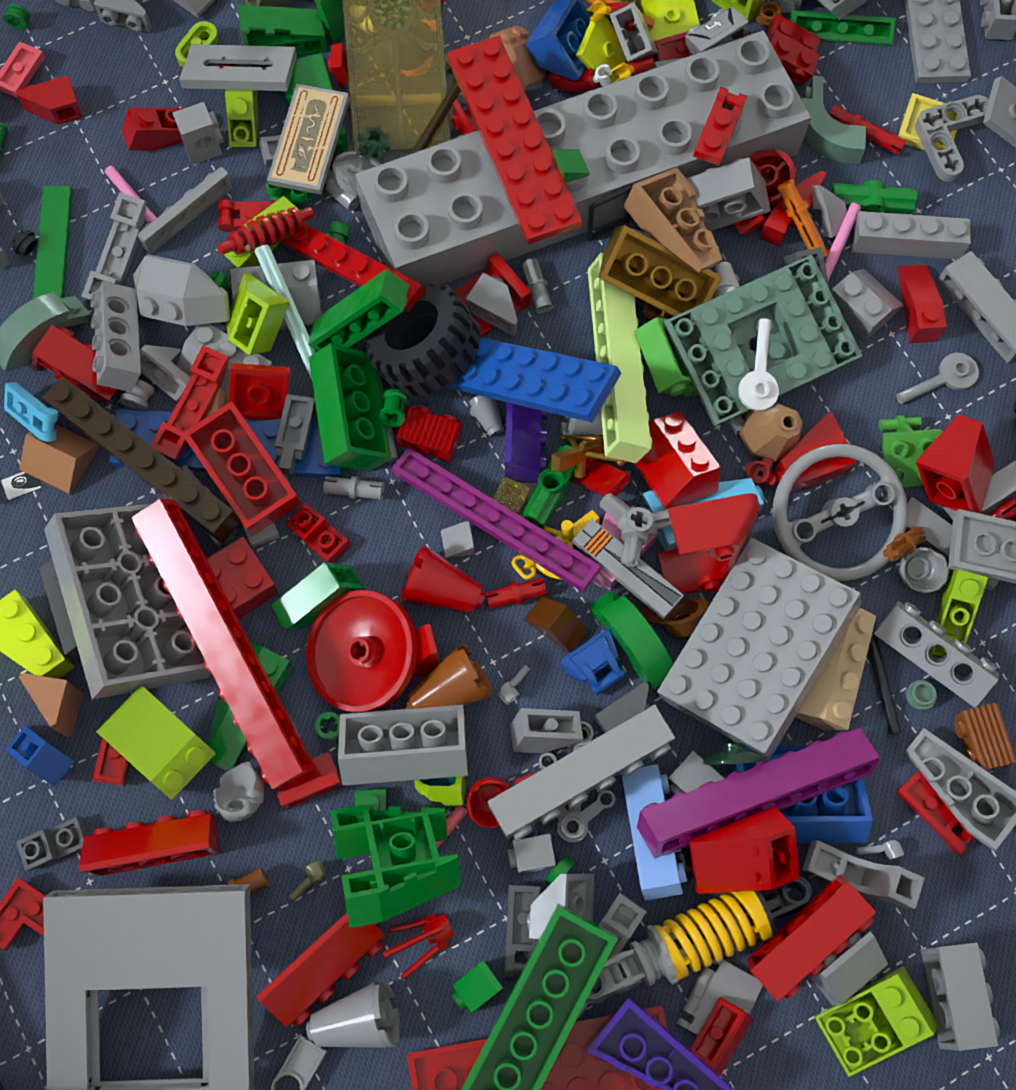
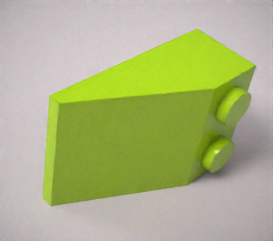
M142 685L96 731L171 800L216 754Z

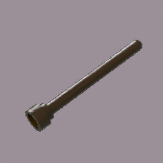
M454 73L453 85L410 154L426 149L451 109L453 102L459 96L461 89Z

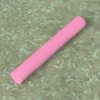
M108 166L105 169V174L121 193L141 199L114 166ZM146 206L144 220L147 223H152L157 217Z
M851 203L825 260L828 281L861 209V206L856 203Z

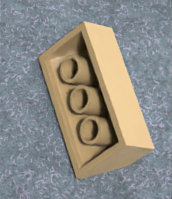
M859 608L795 716L796 718L824 731L849 729L876 620L875 615Z

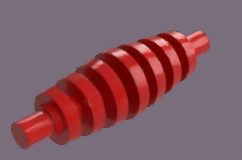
M292 207L288 208L287 211L281 210L277 211V213H269L266 216L261 215L256 218V221L251 220L246 226L239 227L237 232H230L227 241L217 244V250L221 256L229 252L241 255L245 251H255V248L262 245L273 246L276 244V241L280 242L285 239V236L289 237L295 231L303 229L304 221L314 218V213L310 207L301 211Z

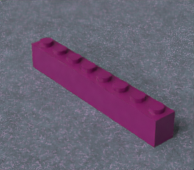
M860 728L850 732L842 731L829 740L823 742L820 740L815 741L807 748L797 752L794 750L788 751L780 758L770 762L762 761L752 769L744 772L735 771L725 779L717 782H706L691 792H679L671 799L659 804L657 802L650 803L640 810L637 829L654 859L689 846L690 839L775 806L778 810H782L872 775L880 756Z

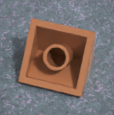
M57 424L54 425V428L57 429V439L52 442L42 441L32 432L27 433L19 467L20 471L71 495L100 447L96 443Z
M27 673L18 676L48 725L67 738L72 736L84 693L67 680Z

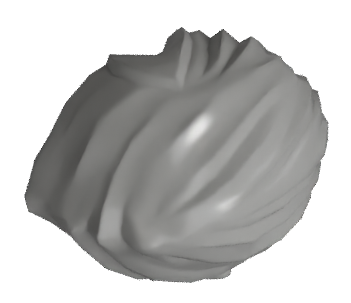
M250 761L241 763L228 770L220 778V787L213 791L215 797L213 799L215 802L214 806L223 820L236 822L247 819L257 811L264 801L263 778Z

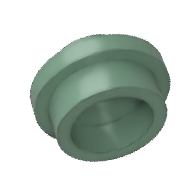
M917 680L908 686L906 699L914 709L927 710L936 703L937 692L935 687L928 681Z

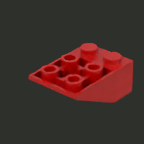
M775 806L689 840L695 889L698 894L773 890L800 878L795 826Z

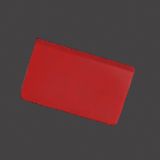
M719 997L690 1049L721 1075L751 1024L752 1017L744 1010Z

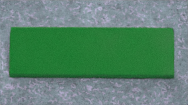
M795 10L789 13V20L820 37L822 41L891 46L894 42L896 18L848 14L839 20L832 13Z

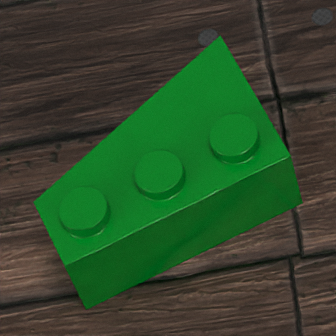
M237 4L240 29L245 46L296 47L297 57L327 53L322 20L317 15V9Z

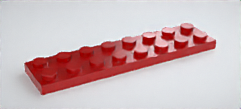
M500 36L447 52L449 64L527 245L582 227V219Z

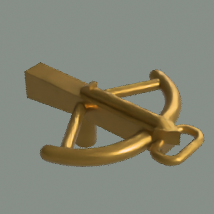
M562 434L560 440L569 441L573 447L552 454L551 469L560 473L574 466V477L584 478L586 476L587 459L596 458L615 461L619 466H622L627 461L605 457L603 436H566Z

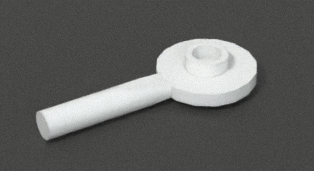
M759 319L755 370L746 374L741 379L738 387L739 398L748 409L754 411H763L772 407L779 395V388L775 378L766 372L771 324L769 319Z

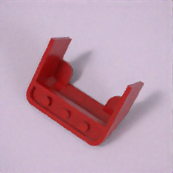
M747 493L668 508V515L677 549L657 553L663 578L683 595L706 591V593L718 592L749 540L761 508L757 495Z

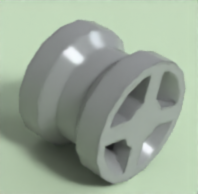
M137 380L132 392L126 391V393L121 395L119 401L132 410L147 411L149 406L148 398L153 396L155 389L150 384Z

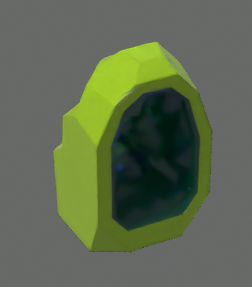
M465 776L414 780L417 791L425 795L430 801L441 802L444 806L464 805L466 794Z

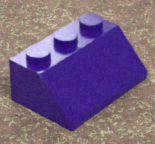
M507 402L505 482L538 483L540 473L546 470V456H540L541 446L546 447L547 429H541V420H547L546 411Z

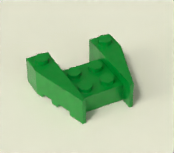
M359 805L330 811L337 859L341 860L370 854L373 870L341 876L349 928L383 922L460 887L458 855L439 857L436 842L448 840L445 808L421 807V812L401 811V806H389L388 811L373 810L372 805Z

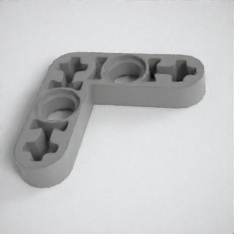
M971 96L926 109L919 114L915 123V130L936 175L942 181L953 182L957 180L964 168L963 160L949 132L983 122L989 101L985 96ZM955 112L959 115L960 120L953 121L947 117L946 113ZM941 141L945 144L946 149L937 150L932 142Z

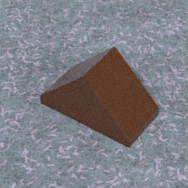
M543 596L524 619L525 622L569 654L579 647L590 632L568 606Z

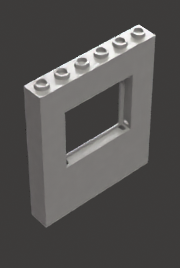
M250 884L54 890L43 897L47 1090H96V1087H101L99 1090H255ZM201 987L203 1078L101 1081L99 990Z

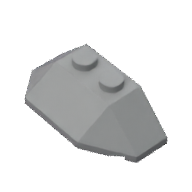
M146 255L133 274L140 316L184 326L227 322L230 320L228 292L222 287L219 288L205 272L193 263Z

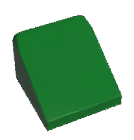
M579 149L553 150V157L565 183L590 175Z

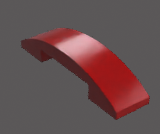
M203 345L190 368L193 374L168 422H162L151 443L154 449L176 461L183 454L189 444L182 433L206 418L223 381L230 359L228 356Z

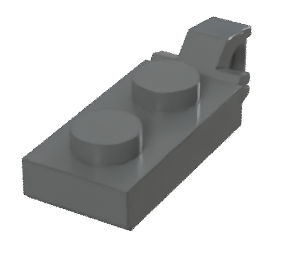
M291 394L286 395L275 442L276 457L281 458L279 469H281L282 474L293 476L296 460H303L316 408L315 398Z

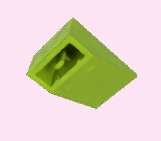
M904 966L860 989L842 1005L831 1006L815 1016L817 1023L848 1077L934 1035L939 1026Z

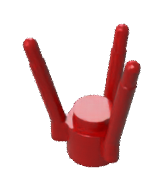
M433 913L422 919L389 927L388 931L394 933L424 926L422 927L423 933L384 951V957H389L425 939L428 940L430 945L436 943L401 974L402 979H406L437 952L448 947L449 943L447 940L455 937L444 913L437 917Z

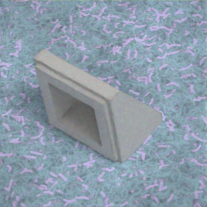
M469 521L441 530L446 559L474 554Z

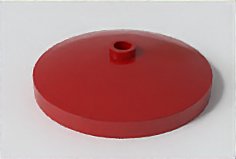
M370 590L350 591L336 597L327 604L311 627L306 647L308 673L317 692L332 706L344 711L358 713L382 709L396 700L409 684L418 656L416 630L406 610L391 597Z

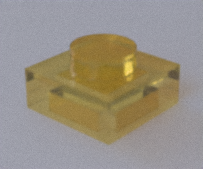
M504 476L492 499L519 515L530 493V488Z

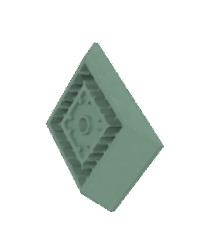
M812 254L663 322L714 426L728 422L751 410L739 398L738 387L741 379L746 374L755 370L756 353L750 349L749 341L751 339L757 340L759 319L771 320L766 372L772 375L778 384V398L822 378L863 356Z

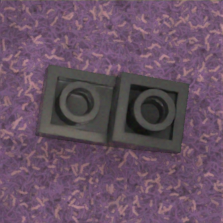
M75 817L51 829H42L16 841L25 871H31L82 851L84 837L89 835L83 817Z

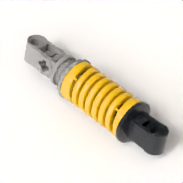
M800 877L773 890L725 893L720 895L718 899L713 898L709 900L707 904L702 903L698 905L697 909L691 908L687 910L686 914L680 913L676 915L674 920H665L663 927L657 924L647 926V939L640 941V943L637 941L631 942L629 944V951L618 953L607 959L597 978L602 989L596 994H589L585 1003H599L613 995L631 990L642 982H645L647 986L654 985L656 979L658 980L661 977H666L674 985L678 983V980L689 975L687 965H689L693 972H698L701 969V964L704 967H709L712 964V959L719 962L722 961L723 954L730 957L734 954V949L738 952L745 949V942L748 946L752 947L756 944L757 938L762 941L776 938L777 929L775 921L800 911L806 905L812 894L809 882ZM787 889H798L802 894V900H792L787 894Z

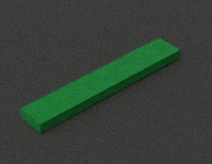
M43 186L33 299L51 292H55L59 298H64L73 198L71 186Z

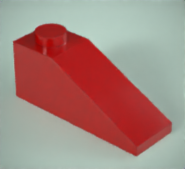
M927 265L899 266L898 275L909 343L937 342L947 328L943 301Z

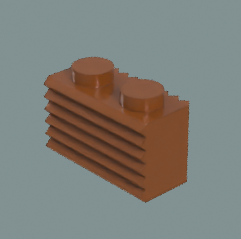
M998 703L964 710L955 715L954 729L957 736L963 738L966 749L964 750L965 757L986 771L1007 767L1016 763V756Z

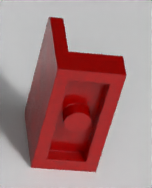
M329 752L311 759L315 766L314 769L289 784L277 788L279 793L277 794L278 799L285 810L343 787Z

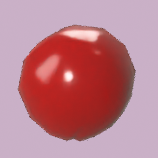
M485 777L475 782L467 795V809L471 820L480 827L491 829L498 827L499 824L491 812L487 801L510 788L509 784L501 778Z

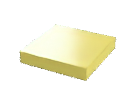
M912 93L898 136L907 140L906 145L925 150L915 130L916 120L922 111L947 103ZM946 113L949 119L953 121L960 120L957 113ZM957 130L949 132L953 141ZM941 141L932 142L937 150L946 149L945 144Z

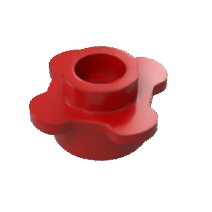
M764 458L762 461L749 462L745 466L747 476L752 479L755 486L758 485L760 487L766 484L772 486L776 483L777 477L773 474V461L771 459ZM760 471L763 472V475H762V476H759V475H758V473H759Z

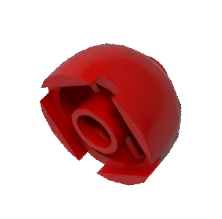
M779 149L757 151L749 158L766 182L770 206H775L783 200L777 189L778 186L791 179L795 181L796 185V168L787 153Z

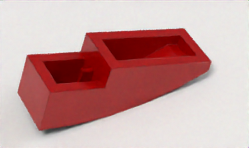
M824 171L808 177L796 186L802 199L806 200L809 205L807 208L808 212L813 204L811 186L822 185L826 175ZM784 200L780 201L772 210L759 238L778 247L789 226L797 228L793 218L788 217L786 213L788 208Z

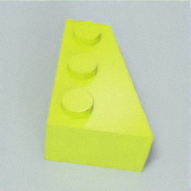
M14 590L0 600V652L34 675L60 679L75 668L69 658L64 655V651L29 602L19 592Z

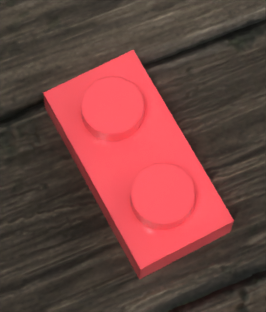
M19 41L0 70V91L18 98L16 90L27 87L45 59L43 51Z

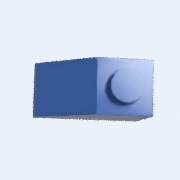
M27 726L23 727L6 749L25 768L54 787L67 776L70 766L74 762L64 752Z

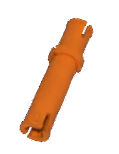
M793 179L782 183L777 189L788 208L786 213L788 217L793 218L807 249L822 247L823 256L826 257L829 251L826 249L818 229L807 210L809 207L807 201L802 199Z

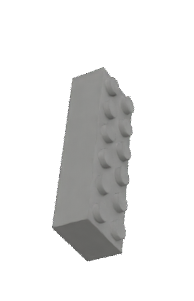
M653 705L487 801L488 806L507 839L514 837L515 841L532 832L531 825L540 820L545 825L560 816L559 809L567 804L572 809L586 801L588 798L587 793L591 790L596 789L600 793L614 784L617 775L623 773L627 777L638 771L644 765L642 761L650 757L653 762L662 757L671 749L670 743L675 737L656 705Z

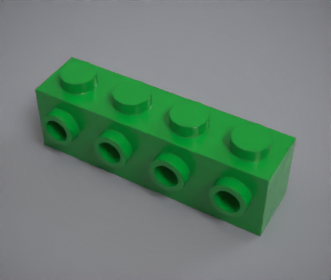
M388 269L384 270L317 317L314 321L308 345L317 351L330 343L349 348L404 311L408 301L406 297L409 284Z

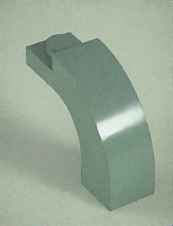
M813 76L810 86H805L803 98H801L811 117L804 136L805 141L816 152L828 159L847 164H859L865 152L866 126L847 125L834 120L827 113L823 104L824 77Z
M55 292L47 293L27 302L10 315L0 327V366L4 371L29 366L32 352L51 325L59 329L60 327L65 328L88 323L91 314L76 296L59 298Z

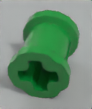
M389 389L383 394L384 408L380 411L379 419L381 423L388 427H399L405 421L403 410L408 404V396L402 390Z

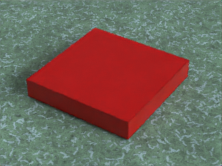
M231 363L228 403L232 401L244 419H280L289 389L290 367Z

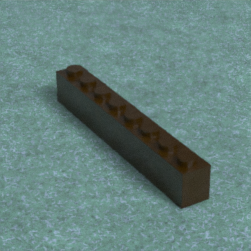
M63 376L42 397L51 408L58 410L60 416L162 497L175 500L182 513L223 544L241 523L239 517L230 507Z

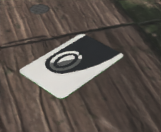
M24 472L1 481L8 500L41 488L39 479Z

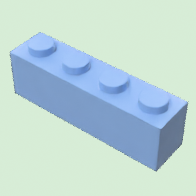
M658 764L641 767V769L627 777L621 773L640 886L645 901L683 894L681 883L687 882L684 864L683 862L677 863L675 853L680 852L681 849L654 859L637 829L640 810L650 803L657 802L659 804L666 801L665 794L670 793L667 774H660Z

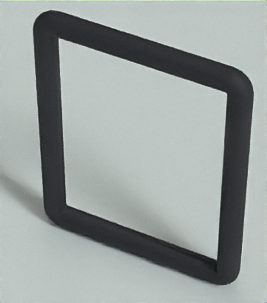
M628 185L589 206L586 235L588 241L594 240L614 230L615 227L622 226L630 221L631 216L626 210L625 218L592 234L594 209L627 192L630 193L633 185Z

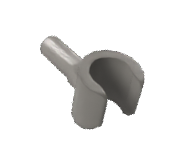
M524 665L514 679L501 687L499 697L505 705L511 704L519 697L520 694L515 687L518 686L530 671L528 666Z
M896 840L876 846L857 847L858 855L876 854L885 851L888 861L904 855L901 844Z

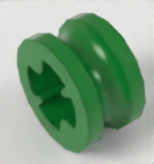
M9 4L7 5L3 20L14 29L25 30L31 15L23 6Z
M333 712L321 714L315 722V729L318 735L326 741H335L339 738L340 716ZM332 719L337 721L334 723L337 727L335 732L329 731L327 734L322 732L325 730L322 726L324 721L328 723Z

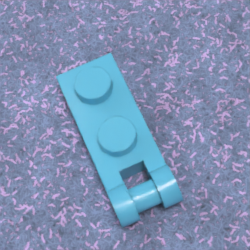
M17 382L5 383L4 410L40 440L46 442L55 441L57 439V429L54 428V425L58 421V410L46 407Z

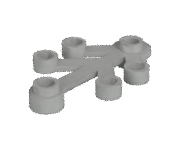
M581 721L582 731L586 733L587 737L585 740L573 744V751L592 741L594 731L589 723ZM548 752L542 754L538 761L539 768L541 770L546 768L542 765V760L546 757L551 758L553 763L556 762L555 755ZM603 790L598 794L596 801L581 812V804L572 809L568 805V811L565 807L559 809L560 816L557 817L559 820L557 824L559 836L569 843L581 841L588 832V822L602 810L613 807L616 800L614 793L610 790ZM603 794L611 797L612 802L609 805L601 803L600 797ZM575 822L578 825V831L570 833L567 830V824Z

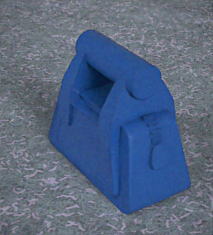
M604 630L565 656L560 663L561 668L572 678L576 679L579 683L586 682L595 696L625 677L623 670L616 662L618 660V652L609 630ZM607 667L610 673L597 681L595 674Z

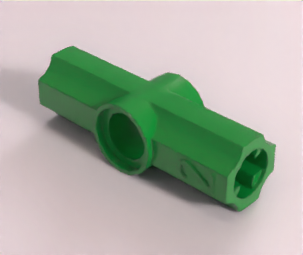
M878 180L866 181L862 185L833 183L831 187V193L845 202L847 210L851 203H856L861 206L860 211L913 214L917 201V191L915 189L885 187V184Z
M568 445L559 446L556 453L572 447ZM550 462L548 468L539 475V484L521 517L539 528L545 529L555 508L565 499V490L574 475V466L559 473L551 469ZM550 485H555V486H557L556 488H553V489L547 488V487L550 486Z

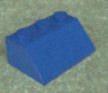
M559 0L552 3L526 43L530 56L535 59L540 68L572 80L579 79L586 68L576 57L591 21V16L581 0Z

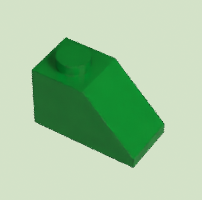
M482 961L452 985L456 992L451 996L462 1011L468 1008L472 1013L502 990L503 987L486 963Z

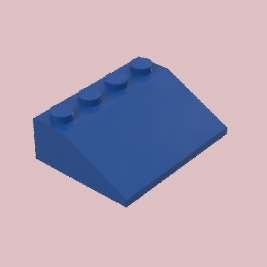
M779 745L769 761L743 746H734L735 771L744 772L752 769L762 761H773L788 751L794 750L797 752L807 748L809 745ZM863 778L779 810L795 826L796 843H811V840H818L823 843H866L873 823Z

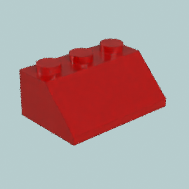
M678 411L654 419L649 424V434L652 438L651 449L634 464L664 509L673 508L719 492L721 467L683 414Z

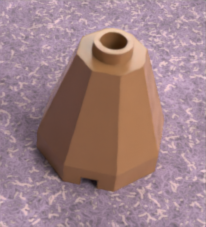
M775 402L772 407L766 410H749L746 412L745 422L741 427L739 435L750 456L762 459L769 458L774 463L784 458L797 446L803 430V422L796 410Z

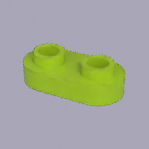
M207 21L196 23L175 49V55L181 67H184L191 44L217 45L219 37L217 29L212 23Z

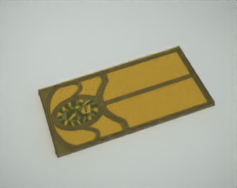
M342 0L354 151L361 153L413 149L447 94L441 0ZM449 112L426 148L451 140Z

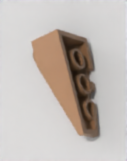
M677 167L634 184L623 207L641 229L699 273L721 263L723 259L712 232L707 230L703 219L705 215L703 210L698 209L695 202L696 193L694 188Z

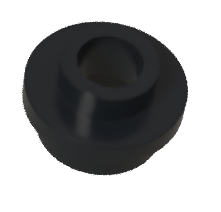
M31 230L18 232L12 240L14 244L12 250L16 254L29 255L38 244V239L34 237L35 233Z

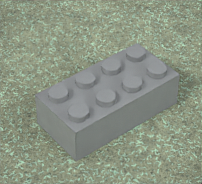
M463 705L340 714L338 763L343 786L468 776Z

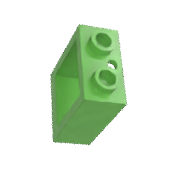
M656 317L634 330L658 393L671 394V396L685 395L686 397L697 395L698 393L663 324L668 319Z

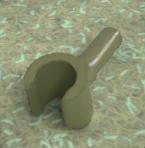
M315 861L304 868L308 878L289 895L292 901H295L312 884L325 878L326 870L320 861Z

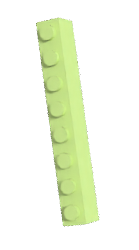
M601 252L588 268L596 362L615 365L622 373L601 408L605 457L637 463L651 449L652 438L649 434V413L646 407V388L644 387L643 380L644 366L641 362V348L634 333V330L638 329V318L636 317L635 309L636 297L599 278L603 253Z

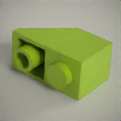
M226 90L229 147H257L259 120L257 90Z

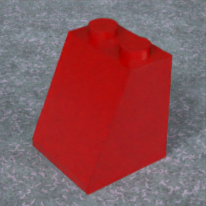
M958 415L915 462L929 501L954 511L961 509L981 514L995 462L983 423L975 418L970 419Z

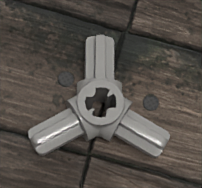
M611 493L606 494L599 503L604 511L618 521L617 527L621 530V539L624 541L621 563L626 565V567H636L639 564L642 545L647 544L648 538L654 536L656 530L671 527L668 509L651 513L650 510L642 507L633 506L629 508Z

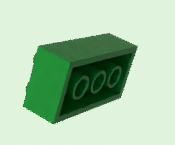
M333 343L328 344L309 357L324 463L370 472L392 459L387 427L379 419L383 403L378 373L369 361L367 352Z

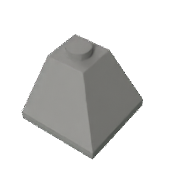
M560 874L530 905V912L527 917L529 938H540L558 903L593 922L595 874Z

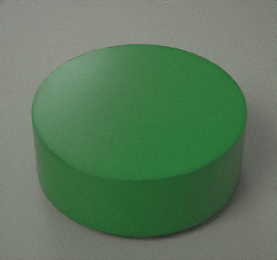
M564 856L547 876V880L552 883L560 874H567L576 863L570 857Z

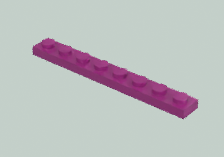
M409 447L391 468L392 473L583 593L601 571V565Z

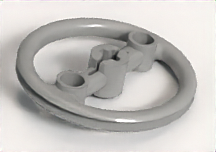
M850 444L826 445L811 450L799 457L782 476L773 501L774 529L782 548L789 557L810 565V568L836 581L856 580L871 575L889 561L888 557H884L883 551L887 549L888 544L893 542L897 534L905 533L908 522L907 498L902 483L895 471L877 454ZM833 457L851 458L868 465L880 476V481L870 484L864 492L852 498L842 497L829 500L823 506L822 512L807 519H797L788 522L787 503L791 489L799 476L816 462ZM877 487L883 491L881 502L875 497ZM893 504V524L886 543L877 554L860 565L848 568L828 567L812 560L800 549L801 544L811 541L817 533L825 529L851 526L857 521L860 513L874 506ZM853 507L845 510L844 513L840 515L841 517L828 518L836 515L837 512L841 510L840 508ZM800 523L806 527L804 538H800L797 534V527Z

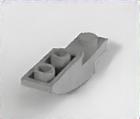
M54 0L64 6L71 5L87 11H97L100 21L108 25L128 27L134 31L151 32L152 29L146 11L135 0Z

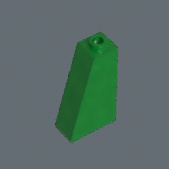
M321 53L296 59L288 90L278 91L289 107L296 84L333 90ZM343 124L334 153L348 148Z

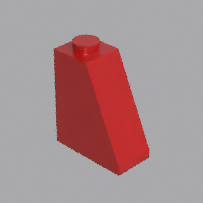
M832 412L826 414L804 436L797 446L780 461L775 472L778 484L787 469L802 455L826 445L847 444ZM833 457L816 462L799 476L791 489L790 495L850 473L857 463L856 460L846 457Z

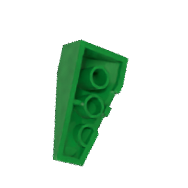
M250 642L277 695H279L294 670L289 660L269 649ZM219 694L207 743L216 754L208 762L227 772L239 762L247 748V740L242 730L235 725L232 718L233 713L228 703Z

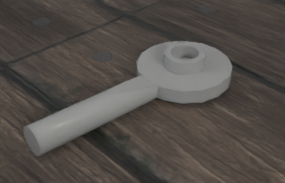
M956 352L949 354L939 365V375L898 393L896 398L900 404H903L944 384L953 390L969 389L979 377L978 366L970 356L964 353Z

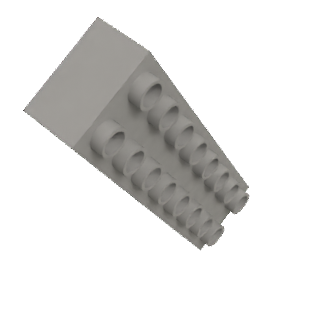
M763 30L533 111L552 154L553 150L579 149L590 172L589 176L566 183L582 219V227L527 245L479 131L356 173L355 176L361 210L385 266L422 284V286L426 284L435 286L488 268V257L496 252L507 261L587 232L589 206L592 203L628 185H634L675 167L680 170L684 177H693L704 173L707 169L719 168L730 164L736 159L748 158L760 150L779 149L787 153L789 157L796 156L801 148L811 117ZM720 87L729 89V93L747 95V100L719 166L693 157V154ZM724 103L723 108L732 111L734 106ZM629 192L594 209L593 229L625 218L626 209L623 206Z

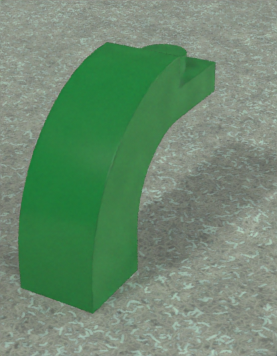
M612 590L589 605L588 609L591 615L608 629L620 643L629 657L637 676L644 682L646 681L649 687L654 690L663 683L674 664L661 640L637 608L624 595L619 597Z

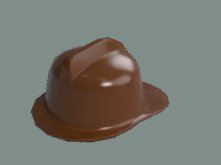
M682 598L664 620L644 603L639 607V612L647 622L662 624L671 637L684 638L691 637L703 614L707 611L709 603L702 598Z

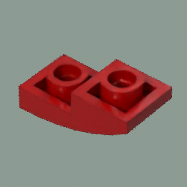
M307 503L285 522L307 546L327 563H334L351 546L344 536L330 526L326 519Z

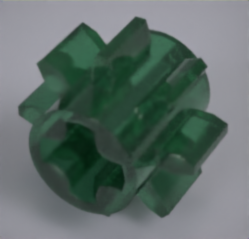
M366 125L365 134H358L357 140L361 142L358 152H364L367 155V160H370L371 157L382 160L383 151H390L391 145L387 143L390 133H384L381 125L372 128Z

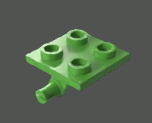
M897 415L895 419L879 420V430L881 432L888 430L897 431L883 433L882 459L895 471L903 487L924 486L915 461L942 433L941 429L914 431L912 428H921L922 426L920 416L904 418L903 415Z

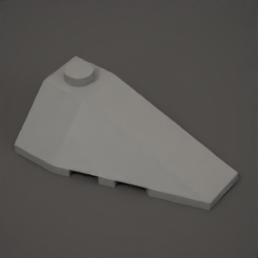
M923 728L905 753L965 830L996 852L1016 827V791Z

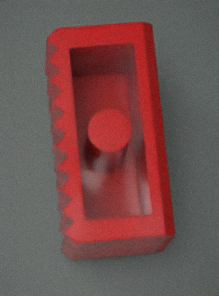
M407 406L405 421L399 427L396 435L397 446L409 447L416 452L452 462L462 436V423L451 415H443L442 417L434 415L429 409L422 406H416L415 408Z

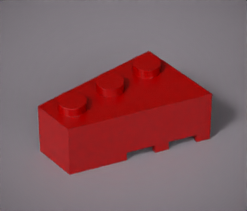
M51 325L32 352L33 367L39 371L43 367L56 374L54 377L56 380L63 376L88 397L108 407L120 389L97 385V372H93L96 350H92V345L89 343L83 345L75 340V335L66 328L60 327L58 329Z

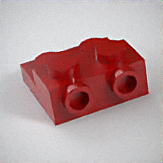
M776 14L771 19L766 36L790 80L804 85L814 75L820 56L817 53L821 38Z

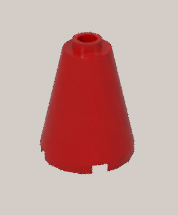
M421 545L406 577L407 585L402 587L399 600L407 603L472 613L474 608L480 609L486 593L482 592V585L429 547Z

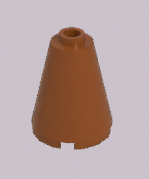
M461 643L408 693L409 700L406 701L408 709L463 705L464 707L488 699L494 693L491 691V684L478 661L475 662L473 659H469L468 655L472 654V652L464 643Z

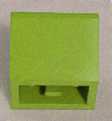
M244 273L230 309V320L226 322L228 341L248 355L271 351L290 301L251 274Z

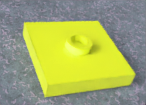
M641 0L642 13L655 21L651 30L654 41L689 31L692 27L700 24L694 0Z
M605 16L597 23L590 21L576 54V57L588 70L593 69L596 71L600 65L604 64L612 69L626 61L615 28ZM613 71L612 75H608L611 79V84L615 83L614 81L619 78L618 73Z

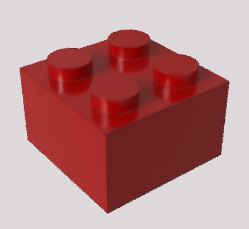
M241 537L206 559L237 619H240L279 594L275 584L244 537Z

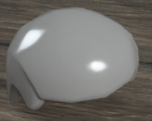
M919 547L911 555L903 556L900 562L899 573L907 587L917 592L929 593L939 590L947 582L949 569L947 561L942 554L930 548Z

